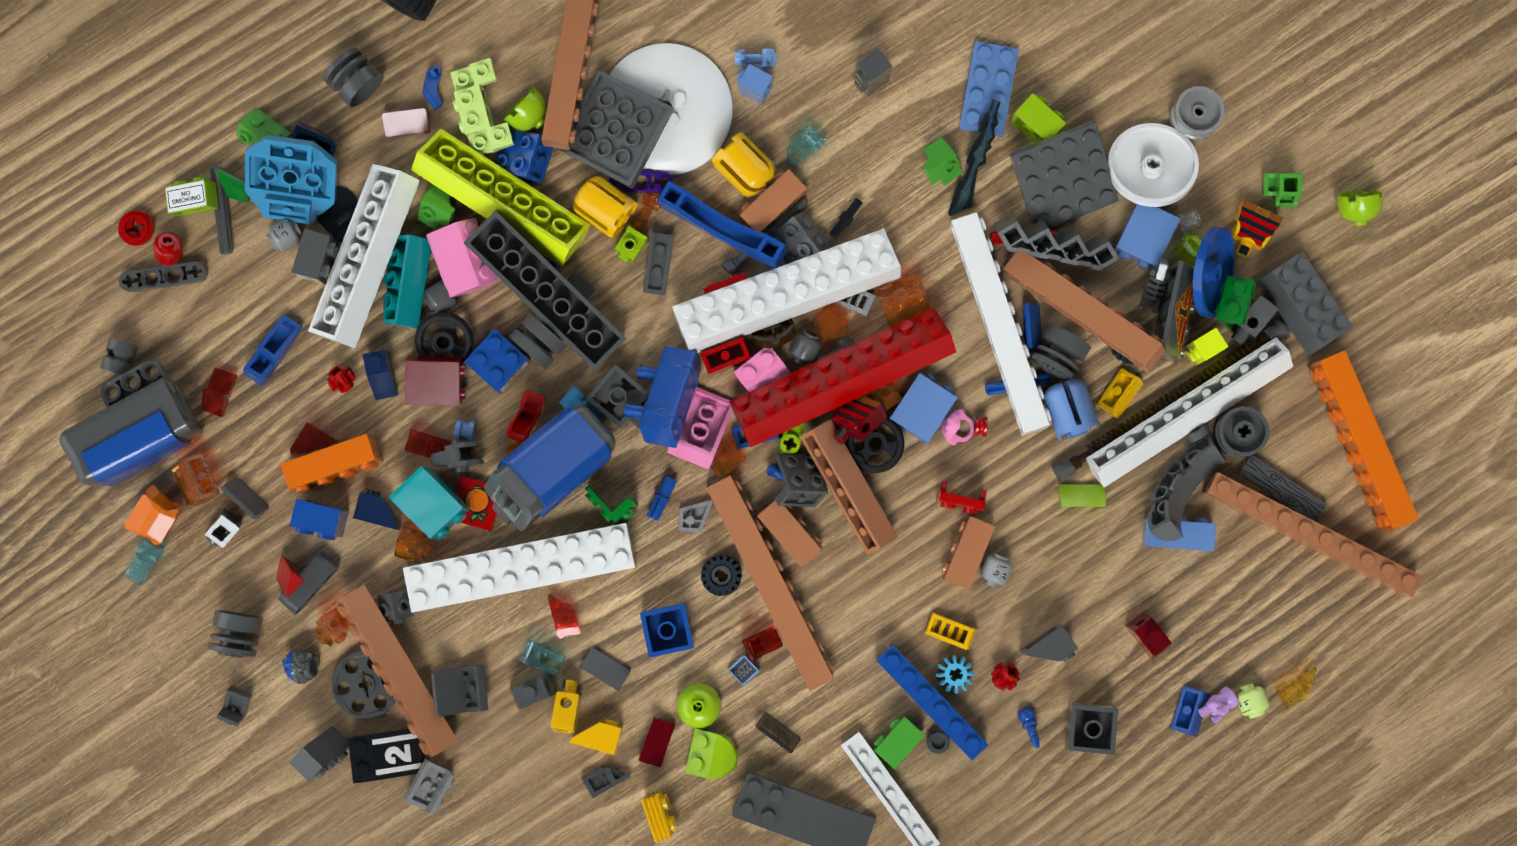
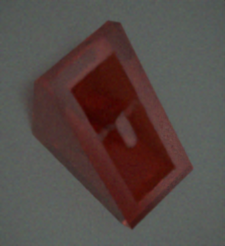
M307 422L290 448L291 454L298 455L338 444L339 441L315 425Z
M771 626L741 640L750 661L783 646L775 626Z

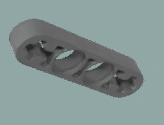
M196 261L124 272L119 278V284L123 290L128 292L203 282L208 276V270L204 264ZM195 267L202 270L198 277L193 274L186 275L185 271H195ZM174 269L180 271V278L177 281H171L169 278V273ZM150 273L158 275V281L153 285L147 282V277ZM130 276L134 280L141 279L142 283H132L131 288L125 284L126 281H129Z

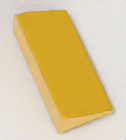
M1121 368L1096 404L1113 417L1119 419L1144 383L1138 376Z

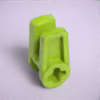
M806 422L783 433L780 441L782 453L796 454L801 444L800 436L803 435ZM789 439H791L796 448L792 447L791 450H787V446L783 443L789 442Z

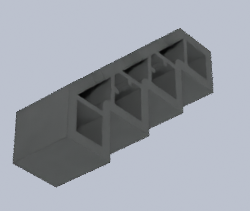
M1013 212L993 224L1007 250L1011 252L1027 253L1030 256L1043 259L1050 258L1076 266H1087L1099 271L1119 260L1104 232L1086 243H1083L1074 226L1053 237L1043 219L1023 230Z

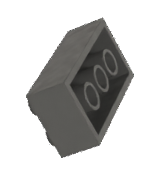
M1303 251L1258 280L1272 303L1279 308L1278 312L1308 356L1325 347L1353 327Z

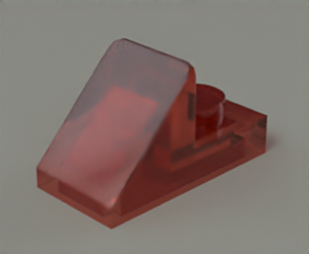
M214 368L208 388L203 387L201 410L224 417L238 375Z

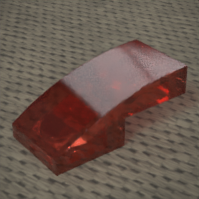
M411 429L405 451L429 458L432 453L445 451V446L452 445L449 440Z

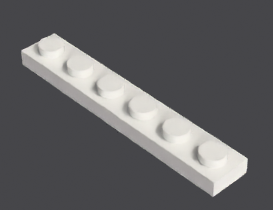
M857 732L842 743L841 746L912 845L938 846L940 843L860 732Z

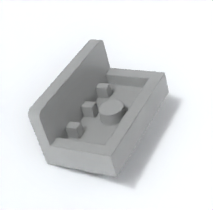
M425 758L403 799L426 810L428 814L434 815L436 810L441 807L446 791L452 787L455 775L448 768Z

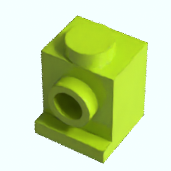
M628 225L625 233L614 248L618 253L616 256L626 263L629 260L635 263L649 241L648 237ZM627 242H633L634 247L632 249H627Z

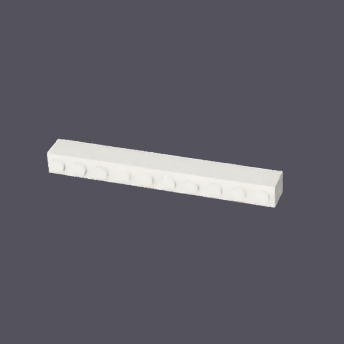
M977 212L952 220L950 227L1021 436L1048 428L1051 415L1048 408L1044 409L1041 400H1044V395L1041 387H1037L1034 379L1037 378L1036 371L1033 365L1029 366L1027 357H1030L1026 344L1022 345L1019 336H1022V331L1019 323L1014 322L1012 315H1015L1012 302H1007L1005 294L1008 293L1004 280L1000 281L998 275L1001 272L997 259L993 260L992 258L993 246L991 240L985 237V222L983 218L978 217Z
M1277 337L1267 342L1087 457L1086 460L1092 474L1103 488L1291 369L1293 363L1289 350Z

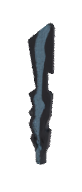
M992 99L990 108L985 113L977 130L980 133L967 157L968 169L964 181L961 179L958 181L948 211L950 216L972 206L978 167L986 164V152L992 148L990 143L995 138L994 129L998 125L997 112L1001 104L997 100Z

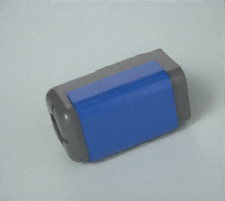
M149 360L105 383L101 388L100 394L107 408L64 430L59 440L68 460L72 462L71 466L81 483L103 487L106 485L114 486L190 445V440L202 434V429L181 388L171 379L166 367L161 363ZM157 366V375L155 377H151V368ZM133 377H137L138 384L134 388H131V379ZM117 388V396L111 399V390Z
M586 406L566 407L500 461L497 466L498 469L490 475L484 485L485 492L494 502L492 509L507 525L512 522L519 530L524 531L539 517H544L607 464L611 458L612 451L615 449L616 440L614 436Z

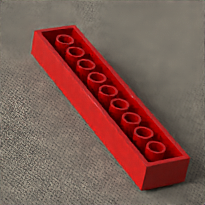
M933 307L747 394L729 401L750 447H753L944 359L957 351L950 331Z

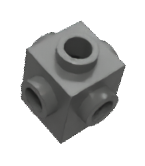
M407 590L377 596L379 610L387 622L391 621L392 625L405 623V618L414 616L411 613Z

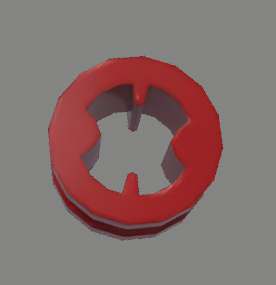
M979 416L975 417L974 436L981 434L983 437H986L987 417L980 419Z

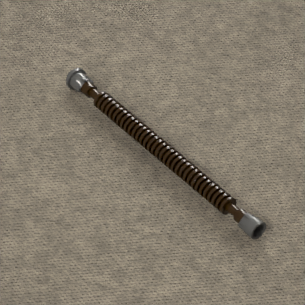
M1276 319L1274 324L1263 330L1264 333L1258 336L1257 340L1249 346L1243 343L1237 347V350L1234 349L1232 353H1228L1227 356H1223L1222 359L1203 369V372L1200 371L1198 375H1194L1193 378H1189L1188 381L1175 387L1174 391L1171 390L1168 392L1169 394L1166 393L1164 397H1160L1159 401L1155 400L1154 404L1151 403L1149 407L1146 406L1144 410L1141 409L1139 411L1140 414L1138 412L1135 413V417L1132 415L1130 420L1126 419L1125 423L1121 422L1120 426L1117 425L1115 429H1110V432L1107 431L1105 435L1100 436L1101 439L1098 437L1095 439L1096 442L1092 441L1090 442L1091 445L1087 444V450L1079 456L1074 455L1070 459L1066 458L1053 466L1052 470L1056 477L1062 483L1077 473L1076 470L1083 466V463L1087 461V457L1275 337L1279 341L1290 338L1289 332H1291V329L1284 320Z

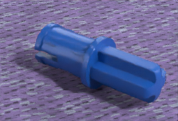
M664 476L657 494L654 493L655 498L647 513L648 517L657 521L660 519L667 502L670 503L669 498L678 481Z

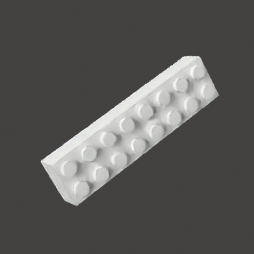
M372 164L308 329L309 332L352 348L356 347L420 180L400 170Z

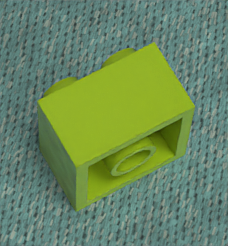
M1032 93L1017 109L1010 122L1033 143H1037L1061 133L1066 122L1060 112L1057 110L1052 111L1047 106L1048 103L1042 96H1036Z

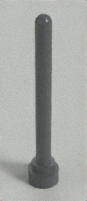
M804 198L800 199L763 233L771 236L806 207L807 200ZM740 252L735 258H727L721 263V266L730 276L739 272L738 269L741 268L740 265L749 256Z

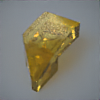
M1315 667L1276 686L1275 689L1285 708H1289L1307 699L1316 674Z

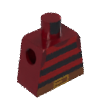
M861 396L837 407L832 415L833 423L837 429V432L833 435L834 439L838 443L844 444L849 437L859 441L867 438L887 418L882 404Z
M1144 612L1125 625L1151 660L1172 644L1155 620Z

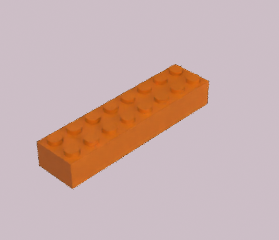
M1344 350L1310 364V376L1314 382L1318 383L1320 399L1323 403L1326 402L1328 406V417L1333 424L1335 423L1338 432H1336L1337 438L1341 444L1345 445L1347 450L1346 458L1349 464L1353 465L1356 470L1355 479L1359 486H1363L1366 493L1364 494L1366 504L1373 509L1375 514L1373 515V520L1376 526L1381 528L1382 531L1395 530L1418 520L1419 517L1346 351Z

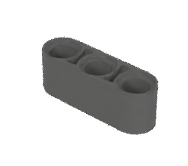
M323 551L320 552L300 573L303 578L300 586L290 597H287L283 592L278 600L296 615L335 574L339 566Z

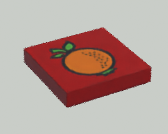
M460 476L456 493L470 509L466 513V518L460 523L492 531L497 513L492 509L494 502L484 490L486 483Z

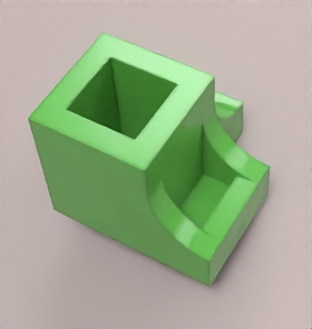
M942 137L923 149L927 158L923 169L932 185L939 180L946 185L963 174L955 152Z
M1263 173L1262 196H1273V207H1298V199L1302 196V173Z
M432 184L421 199L417 220L436 230L440 225L446 227L452 224L455 209L451 206L453 197Z

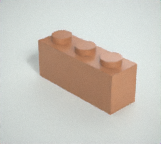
M789 169L785 173L780 171L772 179L774 183L769 188L767 186L763 187L756 195L758 198L753 203L749 201L740 209L742 212L740 219L750 229L763 233L807 192L806 186Z
M775 500L757 517L802 568L822 550L819 547L822 543L814 533L810 536L804 530L808 526L799 516L796 519L790 513L793 510L791 506H778Z
M968 516L967 520H962L958 530L961 532L959 541L954 540L950 552L953 553L950 562H945L941 571L944 574V580L970 590L995 526L972 516Z

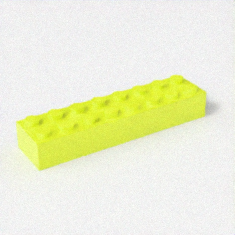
M440 129L416 154L411 169L413 172L486 219L496 210L534 249L562 267L583 243L590 228L589 223L443 129Z

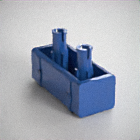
M664 347L658 368L641 364L638 366V379L652 380L653 383L646 405L626 403L624 416L641 419L639 427L646 443L677 448L701 372L700 363L695 351Z

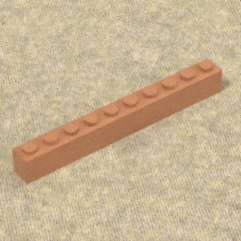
M1219 472L1212 474L1203 494L1406 597L1414 596L1423 578L1422 575Z
M728 476L707 487L706 489L809 691L833 680L832 674L835 673V670L830 660L825 662L822 656L825 650L820 640L814 641L811 633L815 631L809 619L804 621L801 615L804 609L799 599L794 601L790 593L794 589L788 579L783 580L780 573L784 570L778 559L773 560L770 552L774 550L768 538L762 539L759 532L763 531L758 519H752L749 512L753 511L747 498L742 499L739 492L743 489L738 479L732 480L731 476Z

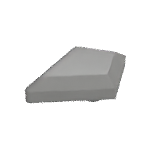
M713 500L680 508L679 531L702 532Z

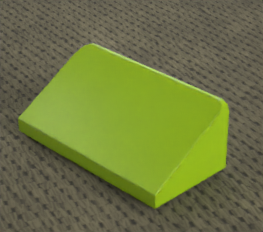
M1059 484V507H1106L1105 487L1103 488L1101 484Z

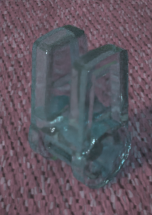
M526 639L525 644L527 645L522 656H519L518 661L558 676L559 668L552 666L551 663L548 664L541 661L540 656L549 657L554 662H564L566 656L545 648V646ZM532 649H534L531 658H529Z

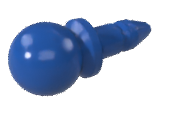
M1023 707L1018 712V719L1023 724L1022 728L1027 729L1031 743L1038 749L1040 744L1035 727L1038 725V722L1035 721L1036 713L1031 707Z

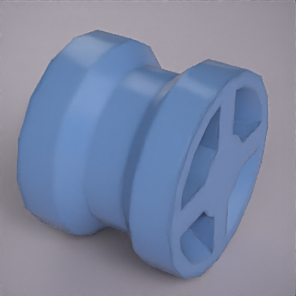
M457 418L454 439H465L468 442L474 441L476 421L464 422L463 419Z

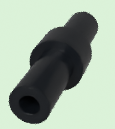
M855 198L846 212L843 211L838 217L839 221L829 233L833 238L836 239L845 226H849L853 221L854 214L863 204L859 199Z

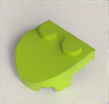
M695 728L685 773L706 779H721L730 772H733L738 762V750L732 743V739L725 734Z

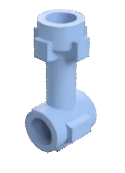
M762 49V54H745V50H739V52H735V65L745 67V63H762L764 68H774L775 63H777V53H775V49Z

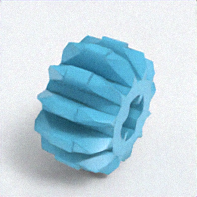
M952 655V663H950L947 657L943 659L947 664L946 667L938 664L937 667L944 671L943 673H936V677H944L938 684L942 686L948 683L945 687L946 692H949L953 686L954 693L958 694V686H961L963 691L967 690V687L964 685L965 681L968 684H973V681L968 679L967 676H974L975 672L967 671V669L972 667V663L969 662L963 666L965 657L962 656L957 663V656ZM959 668L960 671L958 673L961 674V677L951 680L950 677L952 675H949L950 671H955Z

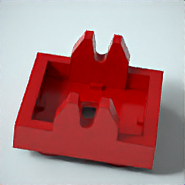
M941 481L936 502L941 503L940 507L953 510L957 506L963 508L962 512L973 515L978 514V511H984L987 490L981 489L977 500L946 493L948 481Z

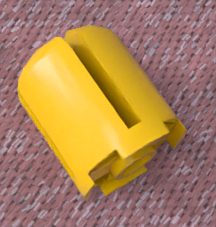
M740 132L731 138L734 142L729 143L724 149L721 148L711 161L713 162L712 165L741 195L751 197L757 195L763 187L770 183L776 170L774 163L746 135Z
M598 176L590 178L583 184L576 194L573 209L577 215L611 238H616L621 233L630 215H634L638 207V203L603 177Z

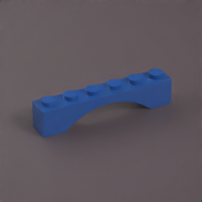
M668 181L657 199L660 208L771 269L778 268L787 253L786 245L782 242L735 222Z
M892 644L876 659L884 670L971 760L988 746L983 738Z

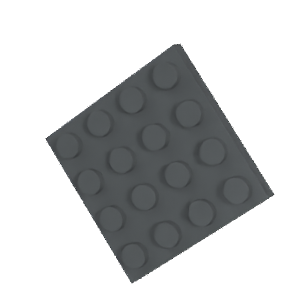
M598 69L579 106L580 119L574 125V130H577L575 144L571 143L570 150L557 149L633 189L675 108Z
M1094 120L1009 154L1031 225L1043 219L1047 227L1052 229L1119 201L1116 189L1111 181L1110 168L1097 123Z

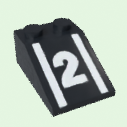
M409 729L349 737L348 745L353 784L417 774L424 762L418 737L413 735Z

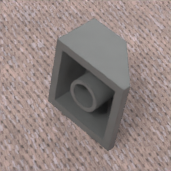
M1055 625L1020 651L1027 656L1066 662L1076 655L1074 651L1078 647L1062 625Z

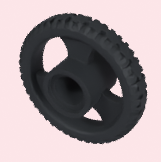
M437 312L429 315L420 323L415 334V346L420 356H431L430 354L433 350L439 354L451 352L454 357H462L463 364L473 349L474 338L471 328L463 318L451 312ZM438 321L441 328L436 332L431 341L424 340L423 336L426 328L433 322ZM453 324L458 325L463 331L465 346H460L456 343L457 335L451 329ZM439 337H447L449 339L450 344H441L439 341Z
M888 417L881 424L888 426L893 431L896 437L895 442H887L885 436L877 432V428L865 438L864 449L861 451H855L854 438L849 437L846 441V446L859 469L869 473H881L893 468L901 459L905 446L904 436L900 427ZM878 438L882 443L879 450L871 449L869 446L870 439ZM887 452L892 457L888 462L881 465L867 464L870 455L877 456Z

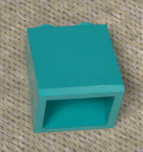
M424 466L417 469L389 496L391 501L430 539L438 540L446 537L450 533L449 529L455 523L459 524L467 516L466 513L470 510L437 470Z

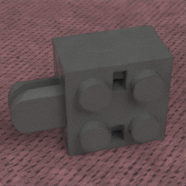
M614 365L586 400L619 428L623 429L631 421L640 429L639 423L641 419L625 417L624 409L626 403L645 406L644 404L648 399L649 392L617 365Z

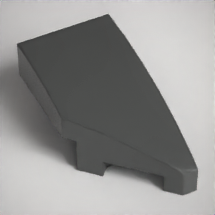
M600 767L581 780L593 799L631 776L628 773Z

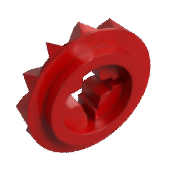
M138 210L130 211L123 215L119 221V236L129 245H144V243L151 240V236L155 232L154 222L145 212ZM134 221L139 226L143 225L139 230V235L136 232H129L134 228Z

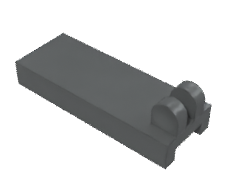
M651 232L643 292L666 295L674 235Z

